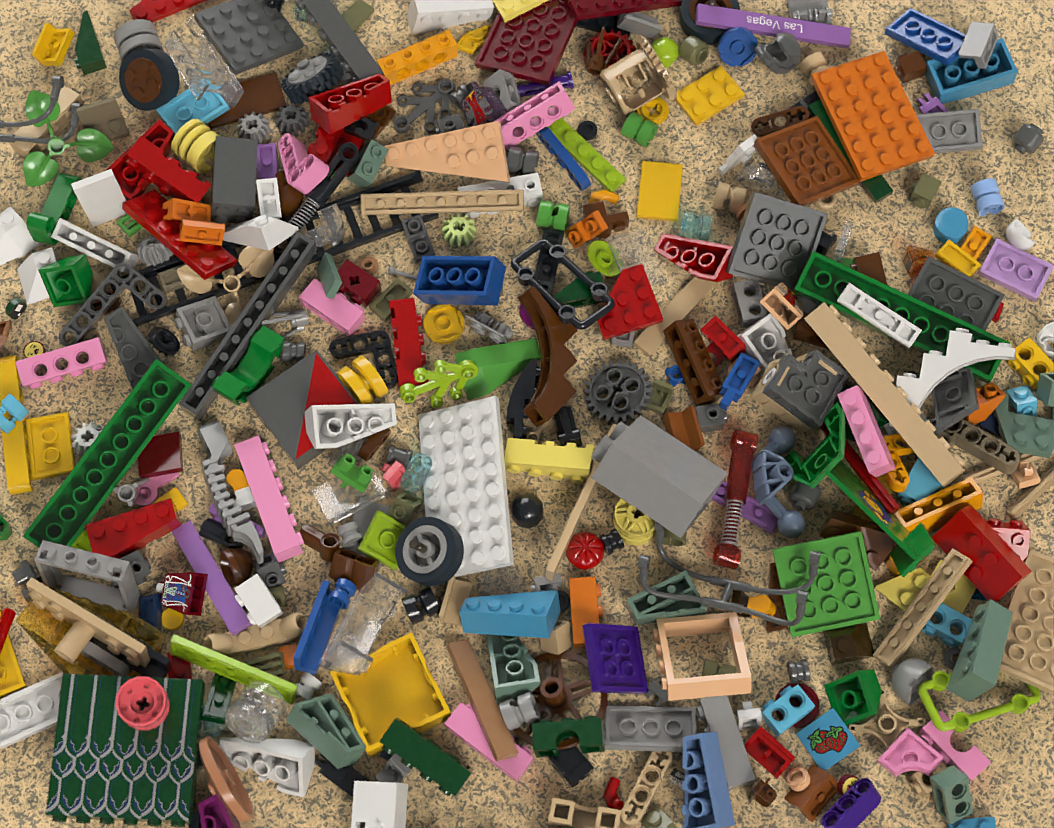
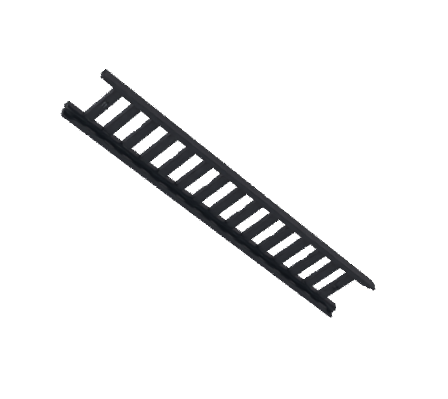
M419 170L324 204L322 208H316L317 211H314V215L312 214V217L309 218L310 220H307L308 223H305L311 240L315 241L317 247L316 254H314L307 265L321 261L325 252L334 256L404 231L398 214L389 215L394 226L382 230L376 215H367L374 233L363 237L351 207L361 204V194H385L401 190L402 193H411L409 186L423 182L421 171ZM341 210L344 211L355 240L345 244L332 216L333 213ZM431 213L421 217L423 222L426 223L439 218V214ZM294 215L284 218L282 221L289 223V220H292L291 218ZM322 217L325 218L336 246L325 251L313 223V220ZM223 241L221 246L237 259L236 266L233 267L237 276L243 269L239 264L235 248L243 245ZM274 253V259L277 262L280 256ZM175 257L163 261L162 264L159 263L156 266L152 265L138 270V272L161 290L157 273L184 264V262ZM222 272L214 276L215 279L224 280ZM129 274L121 276V278L126 279ZM244 275L240 278V289L262 282L266 276L246 279ZM111 283V289L116 291L115 285ZM217 283L219 289L199 294V296L187 300L183 288L175 290L179 303L169 307L166 306L147 314L144 302L131 292L139 317L135 318L133 322L136 326H140L176 313L177 308L213 296L218 298L231 292L225 290L223 284ZM136 284V290L140 293L139 288ZM155 295L157 305L159 306L163 299L161 295Z

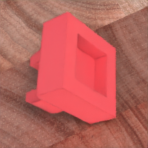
M397 461L392 466L385 463L380 469L385 473L382 476L383 479L394 491L409 476L403 465Z

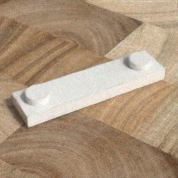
M851 283L847 285L837 300L838 303L907 348L912 346L922 331Z

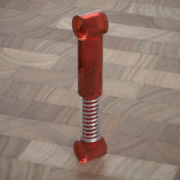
M735 429L730 441L732 453L724 501L727 503L726 512L724 513L726 516H724L721 542L714 549L712 562L713 565L733 570L738 568L741 560V550L737 547L738 539L736 538L739 537L737 530H739L738 527L740 526L738 523L741 522L739 520L741 519L740 515H742L741 511H743L741 508L743 507L742 505L746 504L753 454L758 445V435L755 433Z

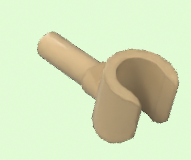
M549 422L543 423L535 432H529L526 439L536 436V441L539 443V436L549 425Z

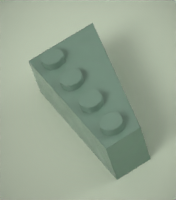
M991 599L983 605L980 604L975 609L973 621L946 687L947 690L970 702L996 686L1013 612Z

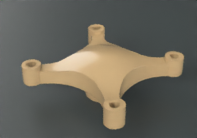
M881 688L883 694L880 697L877 714L864 724L849 725L848 729L852 735L867 733L874 736L887 750L907 728H923L926 721L922 717L906 719L894 713L886 701V690Z

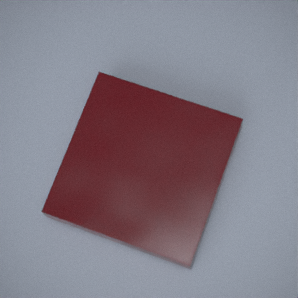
M178 431L152 437L138 456L140 479L183 471L181 433Z

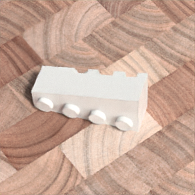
M411 0L407 19L411 34L415 35L474 21L487 20L491 18L494 5L492 0Z

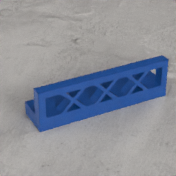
M323 580L294 654L295 670L317 675L341 609L333 606L328 601V596L331 592L329 581Z

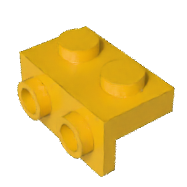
M45 23L32 51V56L44 66H61L75 32L71 28L55 29L50 23Z

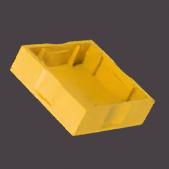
M412 632L382 646L370 655L359 657L329 671L358 735L366 745L365 750L369 758L383 751L381 748L383 744L379 741L395 718H400L422 733L447 721L451 716V712L427 667L426 660Z

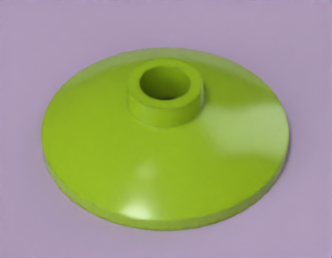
M597 240L588 246V259L592 266L601 274L614 277L622 271L623 261L619 259V253L612 245Z

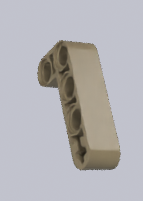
M964 419L952 425L957 428L956 430L947 428L936 435L938 439L943 437L951 446L947 449L949 452L955 445L1004 474H1013L1018 469L1020 454L1016 449ZM972 437V438H974V439H976V440H975V441H969V440H967L966 438ZM986 448H992V449L995 450V451H994V452H988V451H986L985 449H986Z

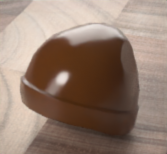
M227 548L220 551V565L225 579L233 586H239L249 579L253 571V558L250 552L240 548Z

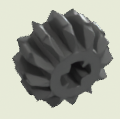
M287 103L286 108L280 107L279 112L275 115V124L281 134L294 133L298 137V131L305 133V127H309V115L305 112L303 106L298 107L297 104L290 106Z

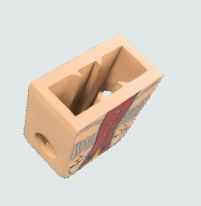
M782 282L759 301L787 330L803 317L802 301Z

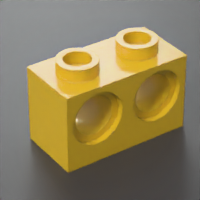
M1029 337L1015 348V360H1008L1007 363L1012 370H1017L1022 375V380L1027 386H1032L1035 390L1038 386L1039 375H1036L1033 370H1037L1040 373L1054 372V363ZM1019 355H1024L1027 360L1021 359Z

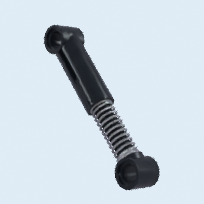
M346 142L340 146L338 153L328 165L329 172L327 176L312 191L305 195L307 200H304L303 206H300L294 217L291 218L292 220H289V224L298 227V232L304 229L303 226H306L307 220H310L309 218L312 217V214L314 215V211H317L316 208L319 209L324 206L351 168L358 163L359 150L354 143ZM346 151H352L355 154L350 159L343 156ZM295 234L284 240L287 242V246ZM275 246L274 253L281 256L286 247L279 249Z

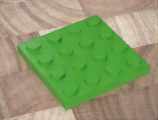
M862 531L772 549L781 589H792L805 584L809 579L808 571L811 550L821 552L817 576L812 585L804 590L808 591L805 615L799 624L789 626L791 637L880 620ZM797 593L782 595L787 619L794 620L797 617Z

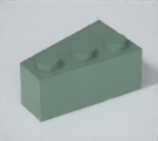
M686 570L651 587L660 592L701 597ZM646 591L626 600V608L635 625L656 623V619L705 615L707 612V607L702 605V603L661 598L651 595Z

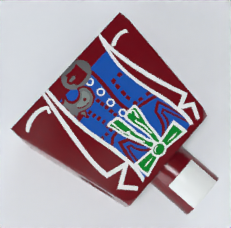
M195 572L167 573L165 580L158 582L156 586L157 593L162 595L161 604L184 615L201 616L208 574Z

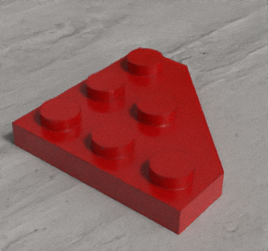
M643 264L623 269L609 294L615 301L614 309L597 321L603 341L663 322L661 311Z

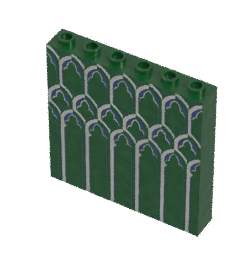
M63 674L45 815L52 818V822L65 823L67 819H76V823L89 824L90 820H100V824L107 825L114 824V821H123V825L131 826L138 825V822H147V826L160 827L162 823H171V827L178 828L185 827V824H192L205 694L204 681L197 679L151 678L156 680L166 691L170 701L169 713L165 721L158 727L151 730H137L130 727L118 715L115 706L116 695L120 687L135 677ZM147 700L144 703H139L142 711L145 707L150 706Z

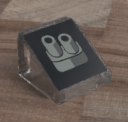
M672 768L666 783L684 793L682 781L685 780V773Z

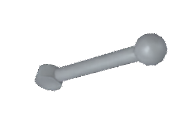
M389 267L388 273L391 275L397 274L417 280V276L398 271L394 267Z

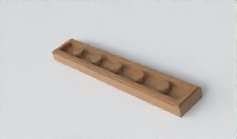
M469 639L449 642L446 648L495 761L517 757L519 752L504 722Z

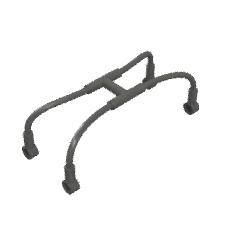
M52 76L51 102L48 109L41 116L20 122H4L0 120V128L30 126L46 119L53 111L59 99L60 90L64 87V77ZM72 103L70 130L65 136L61 137L64 141L71 138L78 127L79 117L76 109L82 107V103ZM0 134V142L14 143L15 141L48 144L50 139Z
M655 521V541L657 542L658 551L666 563L679 572L686 570L690 577L725 588L720 600L705 596L702 598L654 590L647 584L651 558L641 554L638 561L639 579L646 592L661 598L698 602L717 609L740 614L746 613L784 626H795L800 623L805 615L808 591L804 590L812 585L817 576L821 552L811 550L808 571L809 579L805 584L792 589L759 588L748 583L716 576H705L678 565L667 556L663 549L662 543L664 542L665 527ZM733 590L770 595L797 593V617L794 620H783L746 608L744 605L729 602Z

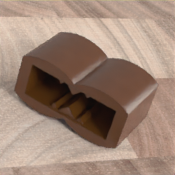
M338 548L333 555L329 577L334 579L335 582L339 578L347 579L356 585L358 591H370L375 584L380 561L369 556L359 555L349 549Z

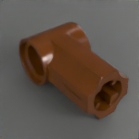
M305 524L300 530L304 544L319 552L321 559L324 561L332 562L334 552L340 547L339 536L335 533H324L310 524Z

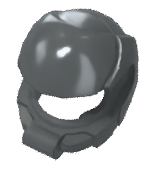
M778 33L774 42L767 44L761 42L754 50L759 59L763 60L767 67L775 74H787L799 65L801 48L794 35Z

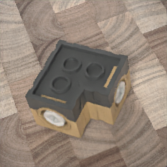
M817 349L797 358L788 354L769 363L750 397L761 403L771 413L776 414L786 424L791 425L795 428L794 430L803 433L822 426L825 416L828 415L834 404L833 401L837 398V394L840 393L849 373Z

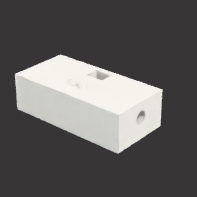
M354 781L351 828H405L408 784Z

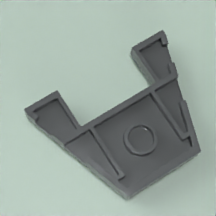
M959 369L947 376L932 390L935 418L929 421L937 429L933 432L935 435H938L979 409L975 381L971 369ZM915 371L906 372L916 374V378H920V373H915Z

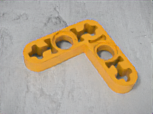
M900 434L883 436L896 466V469L883 474L891 490L904 492L909 485L910 477L899 456L915 454V452ZM896 442H903L906 447H900Z

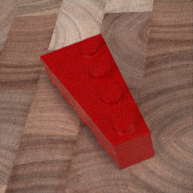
M140 136L122 158L126 161L125 164L132 170H138L143 174L142 177L147 182L158 186L159 191L163 195L199 203L212 184L207 180L204 183L197 179V173L192 170L182 169L178 160L172 157L166 158L163 156L165 152L143 136Z
M414 298L390 300L389 306L392 316L391 323L399 388L407 383L414 384L417 387L429 382V379L424 382H417L414 378V370L423 368V365L427 364L426 354L421 352L420 346L424 345L423 333H419L418 326H422L421 313L417 314Z
M170 498L87 524L85 527L93 553L120 559L136 550L146 547L145 545L153 540H158L181 526L176 505Z

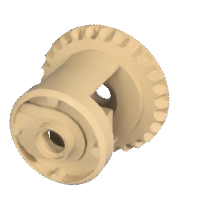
M641 34L635 39L636 51L600 72V78L609 99L623 115L630 114L661 94H664L669 100L677 98L676 90L665 67L652 46ZM642 62L654 84L644 90L642 87H638L636 89L638 93L626 100L621 94L620 89L622 86L616 77L620 76L623 83L632 90L634 88L630 79L632 76L644 82L648 80L640 65Z

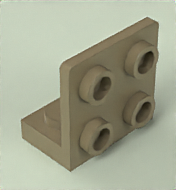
M115 97L104 98L99 102L85 104L76 109L84 129L93 128L99 130L110 141L129 136L123 114Z

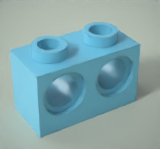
M941 603L933 614L938 617L939 624H934L929 619L922 628V632L929 636H938L942 639V643L948 647L953 648L955 646L958 648L963 643L973 620ZM950 627H956L959 630V635L952 634Z
M798 684L793 688L789 685L780 692L781 698L775 702L771 699L762 706L764 710L761 713L762 719L776 737L783 734L815 707L814 703ZM792 697L797 698L800 701V707H793L789 699ZM779 711L783 715V720H774L771 713Z

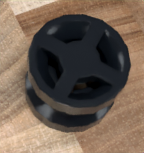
M615 528L610 530L609 534L599 536L608 556L613 554L614 550L624 548L623 540Z

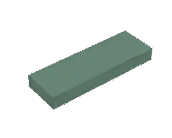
M325 252L316 271L326 297L333 299L342 284V280L332 255Z

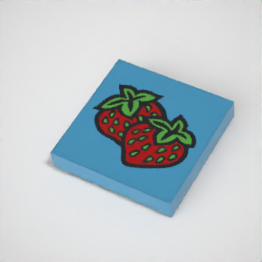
M834 708L796 733L817 765L825 771L860 747V744Z

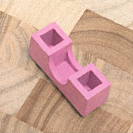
M942 710L938 713L942 722L951 720ZM929 721L919 731L921 734L920 738L944 757L943 764L954 765L959 771L965 772L971 782L991 763L975 745L966 752L956 751L950 743V737L954 730L939 731L932 721Z

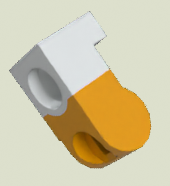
M240 469L231 470L227 474L226 479L237 498L234 500L233 508L240 505L241 512L256 507L244 472Z

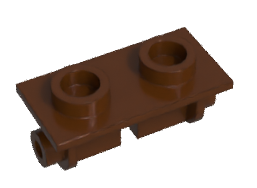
M770 778L765 782L760 780L750 792L752 798L749 800L750 803L755 799L763 807H769L777 797V793L768 784Z

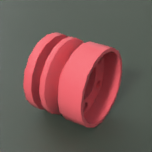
M135 677L120 687L116 695L115 706L118 715L130 727L137 730H151L165 721L169 713L170 701L166 691L156 680L149 677ZM147 700L150 706L145 707L142 711L139 703H144Z

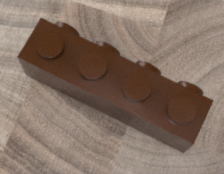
M694 319L674 321L663 332L695 405L716 402L723 397L720 395L723 383Z

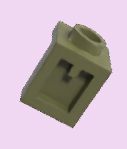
M405 490L395 497L388 516L403 525H407L412 514L420 509L424 500Z

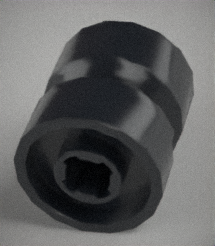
M430 586L418 591L417 596L411 594L401 599L412 625L424 621L426 615L432 617L440 613V607ZM418 602H420L423 607V610L418 611L415 606V604Z

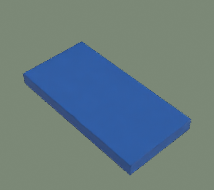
M912 8L885 28V35L947 66L959 56L958 53L966 34Z

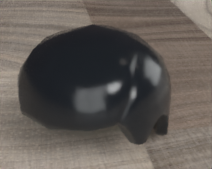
M525 493L518 495L512 501L511 516L519 527L527 529L535 527L543 518V504L536 495Z

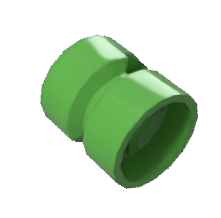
M633 111L626 119L621 135L630 140L635 138L636 143L647 148L650 144L647 141L653 140L659 125L649 119L644 121L643 116Z
M541 200L536 225L545 228L551 225L555 230L565 231L570 205L562 203L554 205L552 201Z

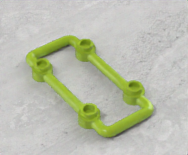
M937 671L930 680L920 683L917 690L933 725L942 732L950 730L959 733L964 732L972 723L1010 711L1015 714H1022L1030 705L1036 704L1041 699L1039 688L1026 683L1032 694L1031 696L1026 697L1023 694H1015L1008 703L969 715L964 712H957L950 721L942 722L927 690L944 691L952 673L946 674L943 671Z

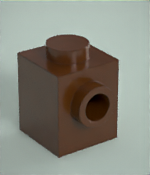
M917 51L899 56L893 69L903 84L923 77L927 70V65L920 52Z

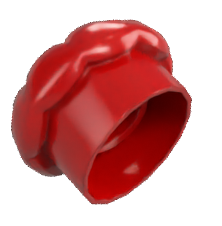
M579 532L571 538L565 554L573 566L578 569L587 570L600 564L603 560L605 549L601 539L595 534Z

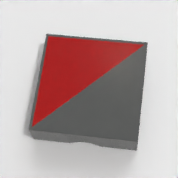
M317 349L246 397L251 409L264 426L273 433L282 450L298 470L325 450L313 447L306 433L304 412L312 405L359 404Z

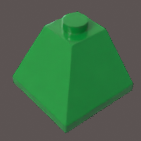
M85 254L66 257L38 270L53 307L82 304L91 296L93 272Z
M874 669L859 670L824 685L831 709L834 708L846 726L877 714L882 690Z

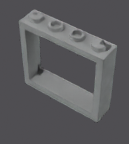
M42 541L34 561L45 586L53 591L56 590V587L60 586V592L57 593L74 603L130 617L134 616L140 594L129 561ZM60 568L117 582L119 589L62 575ZM114 572L120 573V577H114Z

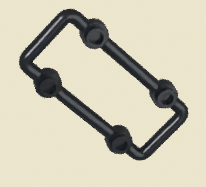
M541 239L511 260V268L517 273L519 283L523 286H534L541 293L542 297L558 311L559 320L563 324H572L576 329L584 330L614 309L615 301L607 294V286L602 282L595 283L566 256V249L562 245H554L547 239ZM545 247L549 251L551 261L556 264L562 263L591 289V297L595 301H604L606 305L585 320L580 321L576 317L574 307L560 303L534 278L533 269L522 267L520 263Z

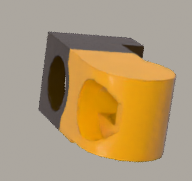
M733 590L732 603L744 605L746 608L770 616L775 614L776 606L766 595L748 597L743 591ZM737 613V617L762 619L746 613Z

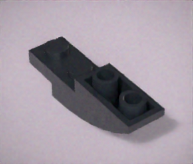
M532 359L522 371L510 396L506 424H514L513 438L526 439L527 426L523 425L524 419H528V416L523 410L526 407L525 405H528L537 388L535 384L536 380H539L541 367H537V359Z

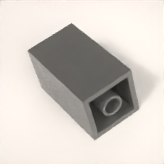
M216 136L212 167L211 221L219 224L226 222L237 224L252 219L255 208L258 140Z

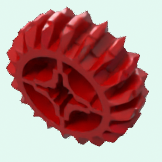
M613 29L610 33L606 31L604 33L600 55L604 57V61L608 58L619 38L622 39V42L608 67L619 61L621 54L625 53L627 56L636 51L633 40H628L627 34L621 36V31L616 34ZM596 32L595 37L591 36L589 39L591 42V57L597 49L600 36L598 32ZM586 42V44H585V50L583 51L584 63H585V64H586V47H587V42Z

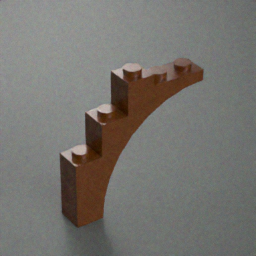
M532 286L517 298L526 309L534 325L540 346L541 371L538 386L531 401L523 410L532 423L538 427L549 421L577 392L564 376L577 362L571 351L564 344L578 330L572 324H563L541 293Z

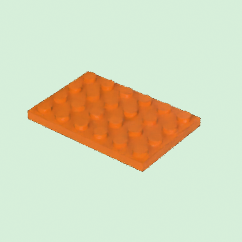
M885 51L811 75L810 79L860 182L932 158L935 155Z

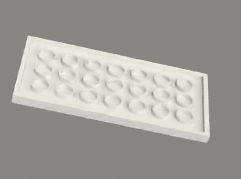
M492 396L419 414L426 517H435L452 525L461 535L464 544L463 560L455 577L514 565L499 398Z

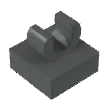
M658 676L648 686L650 691L646 695L648 699L653 694L659 697L656 706H660L664 701L668 700L667 690L662 689L661 678Z

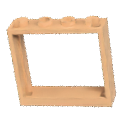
M736 612L656 619V628L652 630L653 641L658 642L655 645L656 657L661 658V661H658L659 674H664V677L661 678L662 689L667 690L668 701L751 693L752 676ZM728 632L737 673L674 679L667 637Z

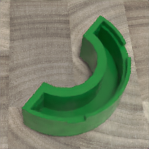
M264 325L259 331L256 330L252 334L248 352L240 359L238 367L230 373L225 371L221 376H217L212 383L214 392L237 406H240L241 403L239 402L246 403V397L262 386L275 367L272 365L275 356L279 358L283 349L284 338Z

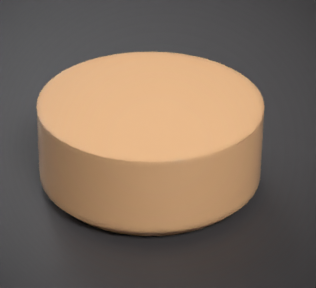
M796 767L789 771L786 782L792 790L803 791L809 786L811 777L806 769Z

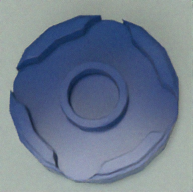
M731 28L724 32L719 39V56L729 66H745L756 56L754 49L758 45L757 39L747 28Z

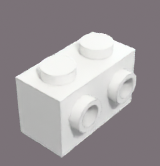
M256 574L234 588L237 592L234 597L241 607L245 605L249 611L246 616L253 626L257 624L258 627L262 628L284 613L260 575Z

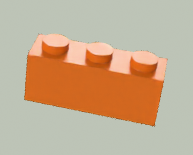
M595 577L569 578L573 648H586L582 625L587 623L599 624V618H603L602 605H598L597 597H601L600 583H596Z

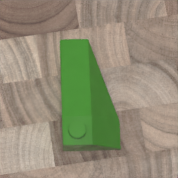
M536 338L479 347L455 354L457 365L464 360H472L478 366V374L474 378L467 380L464 385L468 400L488 395L494 389L509 381L510 378L523 371L532 359H537V361L541 359Z

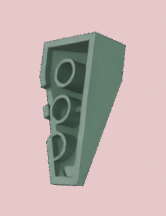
M486 634L497 705L499 706L500 702L511 698L517 700L519 695L535 690L540 685L538 666L518 636Z

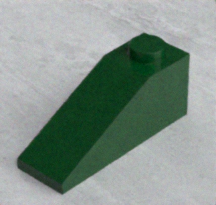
M88 11L83 12L75 46L77 57L74 58L77 69H82L84 75L107 68Z
M585 272L595 283H604L601 272ZM576 278L554 295L563 305H570L574 308L600 303L591 297V289L579 278Z

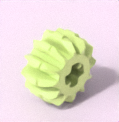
M460 213L457 214V217L450 214L449 220H444L442 234L444 235V241H449L451 247L455 243H457L459 249L462 246L461 243L468 247L469 241H474V234L477 233V228L474 226V220H469L467 214L464 217H461Z

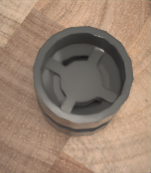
M511 146L507 158L509 173L518 174L520 171L523 175L536 173L535 167L538 166L539 151L528 149L526 152H523L522 148Z

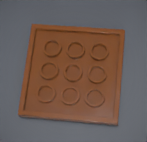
M818 116L765 135L754 141L755 148L792 203L806 207L857 186L860 183L857 174Z

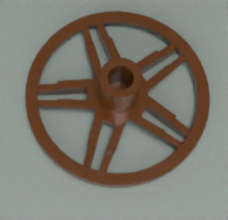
M563 652L559 655L545 653L532 658L537 664L548 660L546 679L541 683V686H538L531 692L538 695V698H534L536 703L540 704L538 707L540 718H542L544 713L547 715L544 720H551L555 714H558L562 719L568 718L565 714L570 711L576 720L582 719V716L571 702L593 693L592 688L585 689L592 686L591 679L586 681L583 679L564 685L561 659L578 662L589 670L588 660L569 652ZM553 659H557L558 678L553 677ZM581 689H585V690H583V691H581V692H578V693H576V694H574V695L572 694V692H575V691H578V690H581ZM601 693L600 707L596 715L598 718L601 717L603 721L608 707V693ZM538 721L530 723L525 732L520 727L513 731L520 739L533 746V738L530 734L532 733V724L538 723ZM574 737L563 740L559 745V750L574 747L579 744V740Z

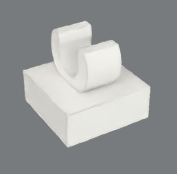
M751 701L742 702V710L737 711L738 729L759 728L762 719L761 709H753Z

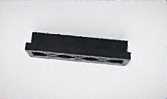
M92 637L90 642L121 660L143 677L165 678L172 668L170 659L147 645L145 646L150 662L144 668L141 665H132L126 660L127 657L121 653L119 655L112 653L107 648L108 645L95 637Z

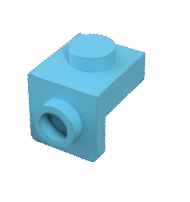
M1027 385L1006 390V393L1009 394V402L1014 407L1015 413L1036 417L1037 399Z

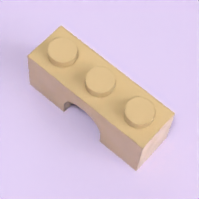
M552 797L548 824L564 828H619L621 810L600 806L598 808L578 805L574 801Z

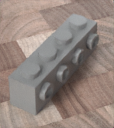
M728 696L701 698L698 702L699 706H696L697 715L700 720H704L706 728H703L704 733L717 732L728 790L752 784L756 779Z

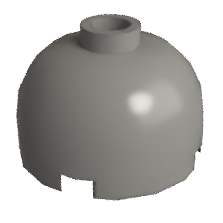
M915 658L905 660L901 664H896L891 671L893 676L891 684L894 693L905 703L914 705L920 699L917 691L919 684L930 680L934 674V667L923 660Z

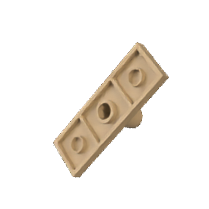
M32 577L27 582L28 595L32 598V603L41 610L46 608L51 611V615L60 621L65 619L73 624L54 649L61 658L74 663L91 638L95 637L108 645L107 648L116 655L121 653L127 657L126 660L132 665H141L146 668L150 658L145 645Z

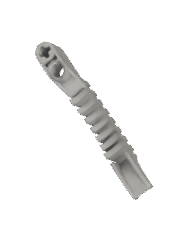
M219 420L198 426L197 432L209 458L202 461V473L208 492L211 495V500L214 502V508L218 511L219 519H222L223 527H226L227 535H231L234 541L247 545L252 550L259 565L264 562L263 548L252 521L248 522L250 515L248 512L240 515L242 510L240 505L233 508L235 501L234 499L229 500V491L225 492L227 485L224 482L225 476L223 472L225 467L222 463L226 456L232 455L229 440Z

